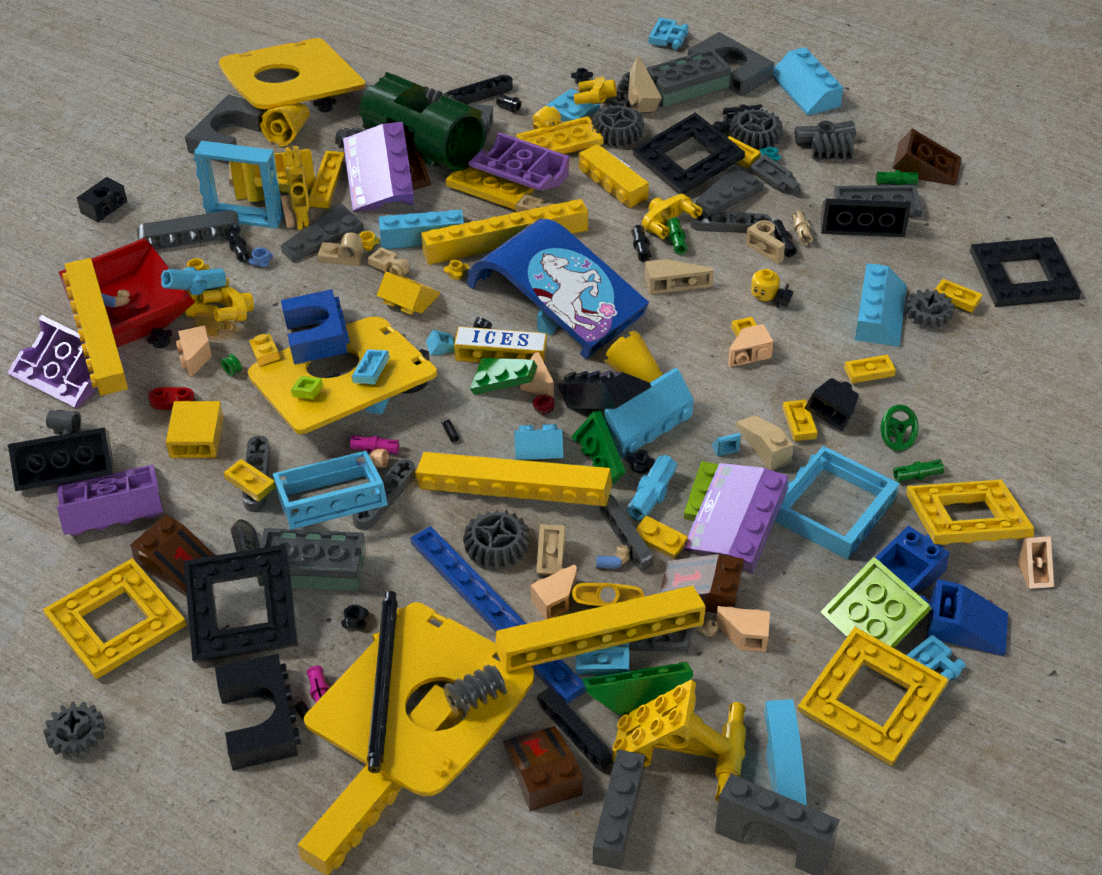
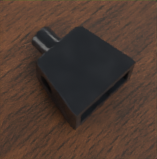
M830 378L814 390L804 409L838 430L843 431L854 412L859 394L852 390V385L849 382L843 381L840 383Z

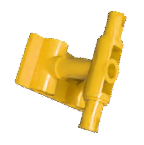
M292 146L293 151H291L290 147H286V152L274 154L280 194L288 193L290 196L291 209L296 215L297 229L303 230L302 222H304L305 228L310 225L308 217L310 208L308 190L312 189L315 182L312 153L310 149L299 150L298 146ZM230 161L236 199L247 198L250 202L264 200L259 165Z
M693 680L678 685L673 690L658 696L645 705H641L619 719L616 740L612 747L613 763L615 762L618 749L644 754V767H648L651 764L654 748L716 758L715 776L718 780L715 800L719 802V795L730 774L740 777L742 761L746 753L744 748L746 728L743 725L746 706L740 702L729 704L728 720L723 725L721 734L705 724L703 719L694 713L696 682Z

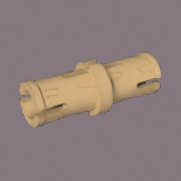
M796 210L797 217L795 212L792 213L794 231L799 236V241L802 245H809L807 239L810 243L813 241L810 223L806 220L805 213L802 210Z

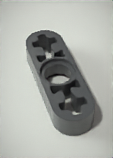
M630 72L623 75L617 86V96L612 97V106H630L629 92H623L629 91Z

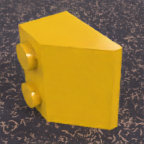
M385 271L376 296L383 298L384 304L395 307L397 304L402 306L401 311L413 315L414 311L423 313L440 295V291L407 277Z

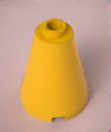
M296 103L267 110L262 115L263 119L262 123H260L263 135L269 142L279 144V147L291 144L309 119V108L303 103Z
M637 331L628 332L631 336L626 339L622 336L612 344L606 353L608 359H604V362L616 372H624L651 383L661 377L663 373L643 337Z

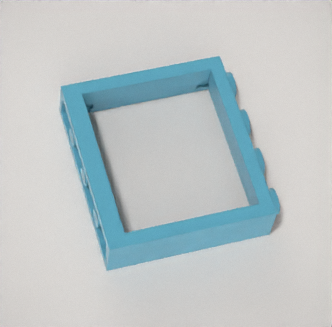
M201 141L197 149L194 150L193 160L196 161V176L200 181V194L203 197V208H205L206 214L232 210L238 214L240 224L277 229L284 214L274 151L271 149ZM211 159L259 165L266 209L219 203Z
M822 446L816 455H811L808 464L799 469L796 478L792 482H788L789 489L775 522L849 560L895 502L900 483ZM823 469L877 496L846 536L790 509Z
M367 451L273 473L277 495L290 530L388 505L384 483ZM364 457L365 462H357L356 458ZM285 476L286 480L281 481L279 477ZM364 476L368 481L365 484L289 502L288 495ZM298 508L299 512L294 513L293 509Z

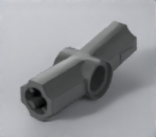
M853 120L835 124L830 121H821L816 126H796L794 131L795 143H812L815 133H819L820 138L823 133H827L828 138L831 133H835L836 138L839 133H843L844 138L847 133H850L853 138L856 137L855 123Z

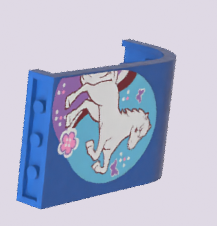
M549 219L534 221L476 262L468 272L467 285L471 289L476 287L477 281L481 278L484 281L487 277L489 278L492 270L504 275L583 346L580 355L586 360L642 317L649 304L647 299L565 227Z

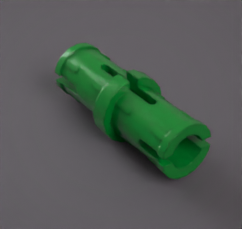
M895 170V172L877 171L876 184L917 185L918 172H900V170Z
M675 217L670 218L667 221V226L670 229L669 240L673 243L675 253L682 255L688 249L685 242L686 235L681 228L680 220Z
M941 459L923 463L917 461L912 465L893 468V476L896 482L910 479L923 480L924 477L944 473V465Z

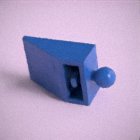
M908 525L875 558L915 593H918L931 586L947 570L949 552L942 548L944 545L934 544L929 534L924 536Z
M940 579L936 582L930 602L926 597L919 595L932 608L928 612L926 638L934 635L942 642L1001 656L1005 655L1008 612L964 585Z

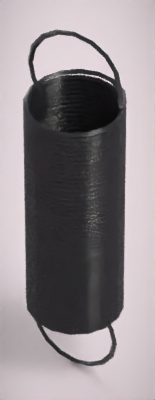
M450 419L443 421V427L450 441L457 442L460 438Z
M302 700L294 706L304 721V716L309 709Z

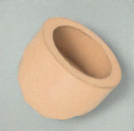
M386 449L372 451L369 456L374 466L386 468L389 460L388 451Z

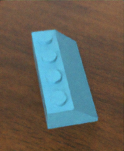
M806 47L789 51L775 66L773 72L774 80L807 116L841 106L843 86Z
M462 210L381 216L379 217L381 246L385 249L422 246L421 232L464 224Z
M866 264L855 340L899 347L907 285L889 266Z
M677 368L650 383L651 388L618 408L605 410V422L618 454L622 459L629 454L635 453L640 447L654 441L661 434L670 431L674 426L688 420L692 416L694 399Z

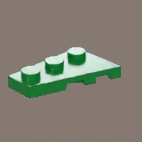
M481 358L470 390L474 395L530 383L534 379L538 366L534 360Z
M593 412L571 437L574 442L581 444V451L585 456H589L592 459L593 467L610 468L612 485H614L626 471L602 412Z

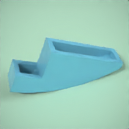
M794 700L766 701L764 710L768 732L766 760L772 791L807 806L803 758Z

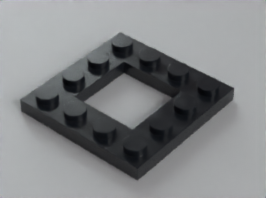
M695 112L634 148L633 155L676 192L686 194L745 158V151ZM693 137L712 154L684 170L665 153Z
M1053 237L971 244L970 253L995 307L1080 298L1081 291ZM1038 259L1048 281L1011 284L1001 262Z
M286 544L184 561L191 651L194 663L298 646L288 548ZM263 576L268 622L218 630L214 584Z

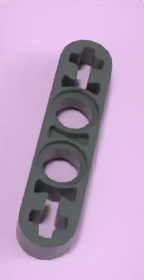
M702 212L696 219L691 217L690 225L696 231L747 233V229L763 220L772 222V218L767 214L718 212L709 216Z
M257 435L248 440L246 462L250 465L254 462H262L261 466L254 468L268 476L269 442L266 437ZM258 446H260V453H256ZM245 492L242 493L246 510L257 512L265 507L266 496L258 502L256 500L253 501V498Z
M402 459L397 461L383 476L384 488L391 483L398 485L394 489L385 488L387 506L352 514L353 524L357 529L368 530L372 528L413 481L416 473L415 464L411 460Z
M610 494L607 506H599L603 517L621 544L629 547L630 558L639 570L653 566V557L649 548L614 496Z

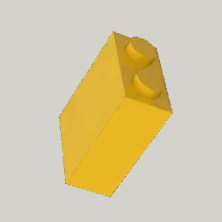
M174 401L166 437L169 458H217L224 419L220 401Z

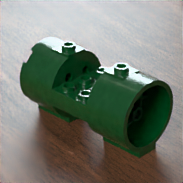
M386 72L384 77L379 78L376 84L370 85L366 89L359 107V116L362 117L363 121L362 127L368 130L381 124L403 122L404 133L413 132L416 150L420 157L426 159L425 163L434 167L440 164L453 171H462L470 167L469 162L482 150L486 135L485 124L481 118L483 111L441 95L439 101L429 105L428 99L424 94L426 87Z

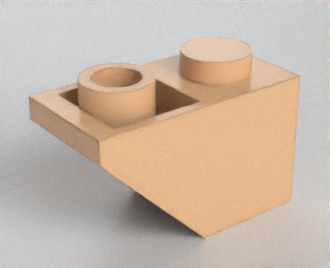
M764 324L741 330L730 347L728 362L730 367L772 358L774 341Z
M205 326L178 331L180 340L176 341L179 354L183 353V355L179 356L182 369L187 368L189 377L194 376L212 357Z
M576 565L560 569L557 573L547 578L539 579L531 585V601L544 619L558 617L569 611L573 599L572 591L577 585Z
M718 606L716 622L718 629L740 650L766 652L770 612L758 609L749 610Z

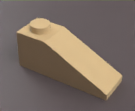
M636 57L630 70L629 102L633 109L639 112H655L662 97L641 58Z
M669 259L645 261L644 278L649 294L713 287L714 269L712 267Z
M756 415L735 422L736 428L769 470L774 471L791 464L794 444L782 429Z

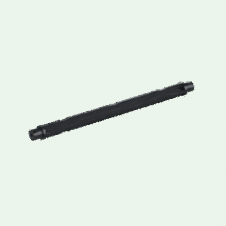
M387 591L385 599L382 601L367 754L368 771L370 773H379L381 771V764L384 761L398 606L397 594L394 591Z

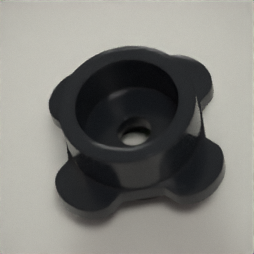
M578 68L575 73H571V78L575 79L576 84L589 81L593 77V72H588L585 68Z
M330 97L319 98L313 104L316 107L318 106L320 112L326 113L333 109L336 99H331Z
M786 284L784 289L780 288L775 298L778 301L776 307L778 309L780 305L787 307L792 298L793 291L788 289L789 284Z
M154 328L151 330L152 334L147 338V342L155 348H164L169 345V337L173 333L170 329Z
M639 450L635 455L627 457V462L631 464L632 470L636 473L648 472L655 463V460L648 456L646 450Z
M356 604L345 608L344 619L341 621L342 627L345 629L349 627L359 630L364 629L367 625L365 620L369 615L368 609Z

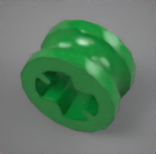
M229 354L227 358L221 359V366L229 376L235 375V371H242L241 363L234 354Z

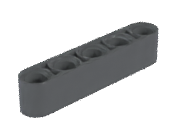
M227 210L144 223L137 228V240L145 238L155 250L228 239L226 237L228 229L236 228L240 234L241 227L238 214L235 211Z

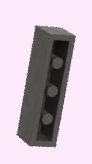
M617 750L593 844V864L621 870L644 776V754Z

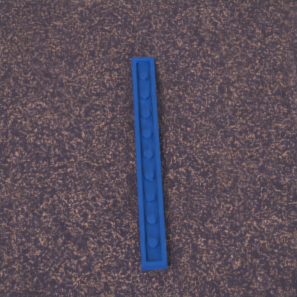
M431 526L410 538L412 546L495 632L526 624ZM562 659L532 666L534 673L548 687L552 688L566 704L586 692L582 680Z

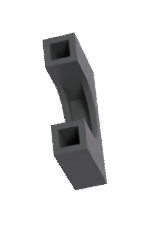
M721 32L688 49V55L712 48L725 62L740 65L739 68L731 72L730 87L728 89L742 97L773 79V61Z
M228 94L185 136L188 153L194 154V150L197 149L201 141L237 145L235 137L218 133V131L227 127L239 126L261 132L260 123H262V115L268 109L256 108L246 99ZM211 159L227 165L229 164V161Z
M730 774L719 795L715 833L741 844L752 822H763L773 825L785 832L796 844L797 857L795 868L811 875H824L833 854L840 819Z

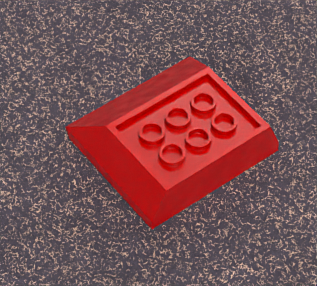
M145 238L91 259L101 293L112 297L118 296L119 290H126L130 293V300L126 305L114 308L105 306L117 348L152 334L151 330L154 328H166L195 303V300L187 290L165 289L161 285L163 270L170 268ZM64 269V270H62V271H59L58 273H59V276H60L62 285H63V287H64V290H65V292H66L67 298H68V300H69L68 293H67V289H66V287H69V286H66V285H65L64 278H63V274H62V273H66V269Z

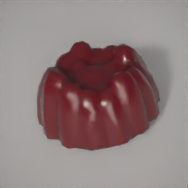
M541 394L533 400L535 411L541 415L551 413L554 410L555 401L551 395Z

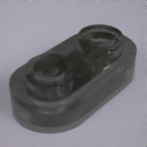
M237 520L230 529L236 552L260 548L255 528L246 520Z

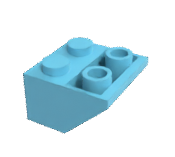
M544 424L542 429H533V425H520L519 430H514L516 460L563 458L562 429L557 428L556 424Z

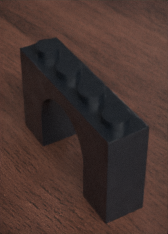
M279 654L215 667L217 686L222 704L256 697L269 700L275 705L273 713L263 723L253 727L225 732L232 771L298 756L296 745L301 744L299 729H293L292 723L297 722L294 706H288V701L293 700L290 684L284 685V680L289 679L286 663L280 664Z

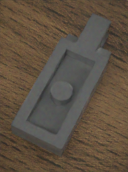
M765 154L750 166L752 173L782 192L787 190L788 193L796 196L801 191L793 173Z

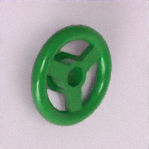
M906 405L892 406L885 412L882 418L880 431L882 439L888 448L894 451H904L910 448L916 441L919 431L918 419L914 411ZM896 412H904L909 418L899 421L892 415ZM912 425L910 437L903 443V434L906 432V428ZM889 437H895V443Z

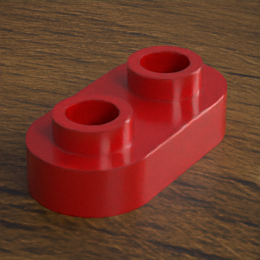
M157 387L148 395L150 406L156 410H172L174 401H196L193 390L187 387Z

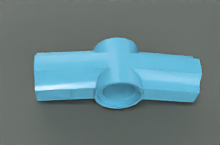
M187 267L184 270L168 269L163 270L161 275V285L165 289L188 290L192 295H199L206 289L225 286L227 281L225 271L222 268L197 271L194 267Z
M658 456L649 474L641 478L637 487V493L627 506V513L633 520L640 522L646 515L650 514L656 503L660 504L664 500L668 483L677 469V462L670 456Z

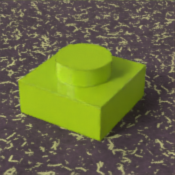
M301 376L291 388L292 396L314 399L323 387L322 378Z

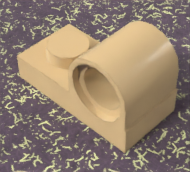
M763 220L747 229L746 245L776 264L782 262L785 244L774 238V224Z
M350 232L344 234L340 244L322 242L317 255L318 262L359 266L364 254L362 239L359 235Z
M540 524L536 573L537 575L551 576L563 568L565 525Z

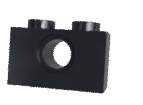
M105 177L76 197L80 213L96 222L101 221L128 202L124 185L108 177Z

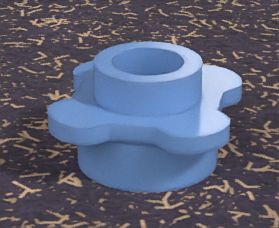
M256 248L251 253L252 258L249 259V264L266 267L269 265V260L273 258V254L268 252L266 248Z

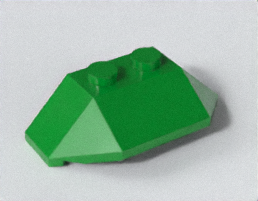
M687 662L582 678V683L590 696L614 713L625 715L641 705L656 699L658 696L673 690L678 685L686 683L693 677V670Z

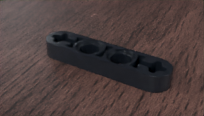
M499 75L450 90L446 93L449 96L454 95L457 101L467 105L511 91L513 89V79L509 75Z
M549 687L537 695V700L542 710L596 769L602 770L613 762L608 748L552 688Z

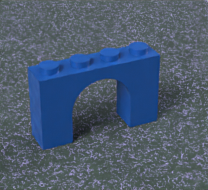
M332 289L281 300L287 330L312 324H322L313 329L287 334L294 365L348 353L346 344L350 343L339 296L334 297Z

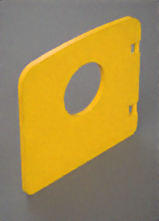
M312 38L301 42L227 55L219 60V67L231 85L251 105L259 109H271L357 91L366 87L365 80L321 38ZM274 68L292 69L299 73V76L295 79L281 83H268L255 78L258 73Z
M367 317L346 324L350 341L349 344H346L347 352L359 357V363L368 349L389 351L390 358L375 384L353 383L352 375L357 368L356 366L344 375L322 378L323 387L314 399L293 397L291 388L301 376H315L307 372V368L312 361L294 365L290 347L279 352V360L260 366L257 362L253 364L248 370V376L252 384L297 434H306L430 381L437 376V369L405 337L392 328L387 320L382 317ZM386 331H389V332H390L389 334H386V335L383 334V333L386 332ZM417 361L421 362V364L416 365L414 363Z
M420 602L410 603L396 617L384 761L381 764V771L379 773L420 796H433L442 792L477 757L520 704L534 682L533 667L529 666L505 672L502 663L495 659L498 655L495 650L496 643L456 621L436 613L435 610ZM434 618L441 622L442 625L438 628L429 622ZM379 637L304 716V723L308 730L368 765L367 754ZM486 665L497 667L504 679L506 695H502L499 690H496L497 699L493 700L488 694L486 695L488 703L485 705L478 699V708L474 709L470 705L466 717L452 728L440 731L426 730L415 725L407 716L406 704L410 695L426 683L434 681L454 683L456 679L463 680L467 674L473 676V672L477 669L483 671V667Z

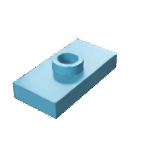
M368 349L352 375L353 383L375 384L390 358L389 351Z

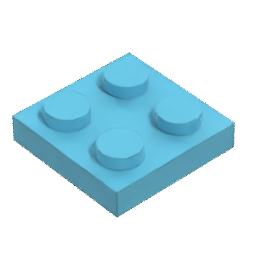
M572 88L546 105L555 107L561 115V120L564 122L587 116L590 117L600 109V104L593 105L592 103L575 105L574 93L579 92Z

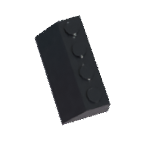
M825 199L821 210V234L905 237L911 202Z
M612 370L604 373L600 371L576 373V371L564 375V380L557 383L567 408L616 409L652 387L647 381L624 372H613Z
M105 427L8 444L16 492L113 475L112 449L109 431Z

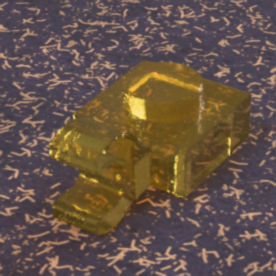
M196 313L195 327L205 326L207 336H219V330L236 331V322H216L214 313Z

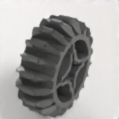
M626 105L604 106L602 110H597L591 122L593 124L592 132L593 129H596V133H601V136L604 138V144L608 143L609 146L616 145L618 147V145H623L625 147L626 144L632 145L633 141L636 142L642 137L644 129L642 114H639V111L634 110L633 107H626Z
M753 108L751 110L745 109L744 112H738V115H734L731 120L730 136L754 149H765L779 144L783 133V125L779 117L775 116L773 112L768 113V110H754Z
M496 509L495 513H490L487 510L485 515L478 513L476 519H471L469 525L466 526L463 536L464 549L466 554H469L470 560H475L477 566L484 564L486 569L490 566H494L496 570L499 566H504L507 569L510 563L516 566L518 560H523L525 553H528L530 543L529 528L525 525L523 518H518L516 513L509 515L507 510L503 513H499L498 509Z

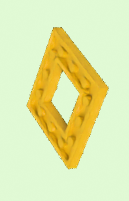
M1002 479L907 486L906 495L934 544L948 545L949 543H973L974 541L986 540L994 542L1000 539L1020 540L1034 537L1035 528ZM985 501L995 518L952 521L944 506L955 503L974 504L975 502Z
M133 558L42 609L45 617L95 680L187 626L185 618ZM125 592L146 616V619L103 643L83 619V616Z
M854 627L799 703L798 711L886 764L893 766L948 685L949 679L859 628ZM863 664L908 689L883 727L838 701Z

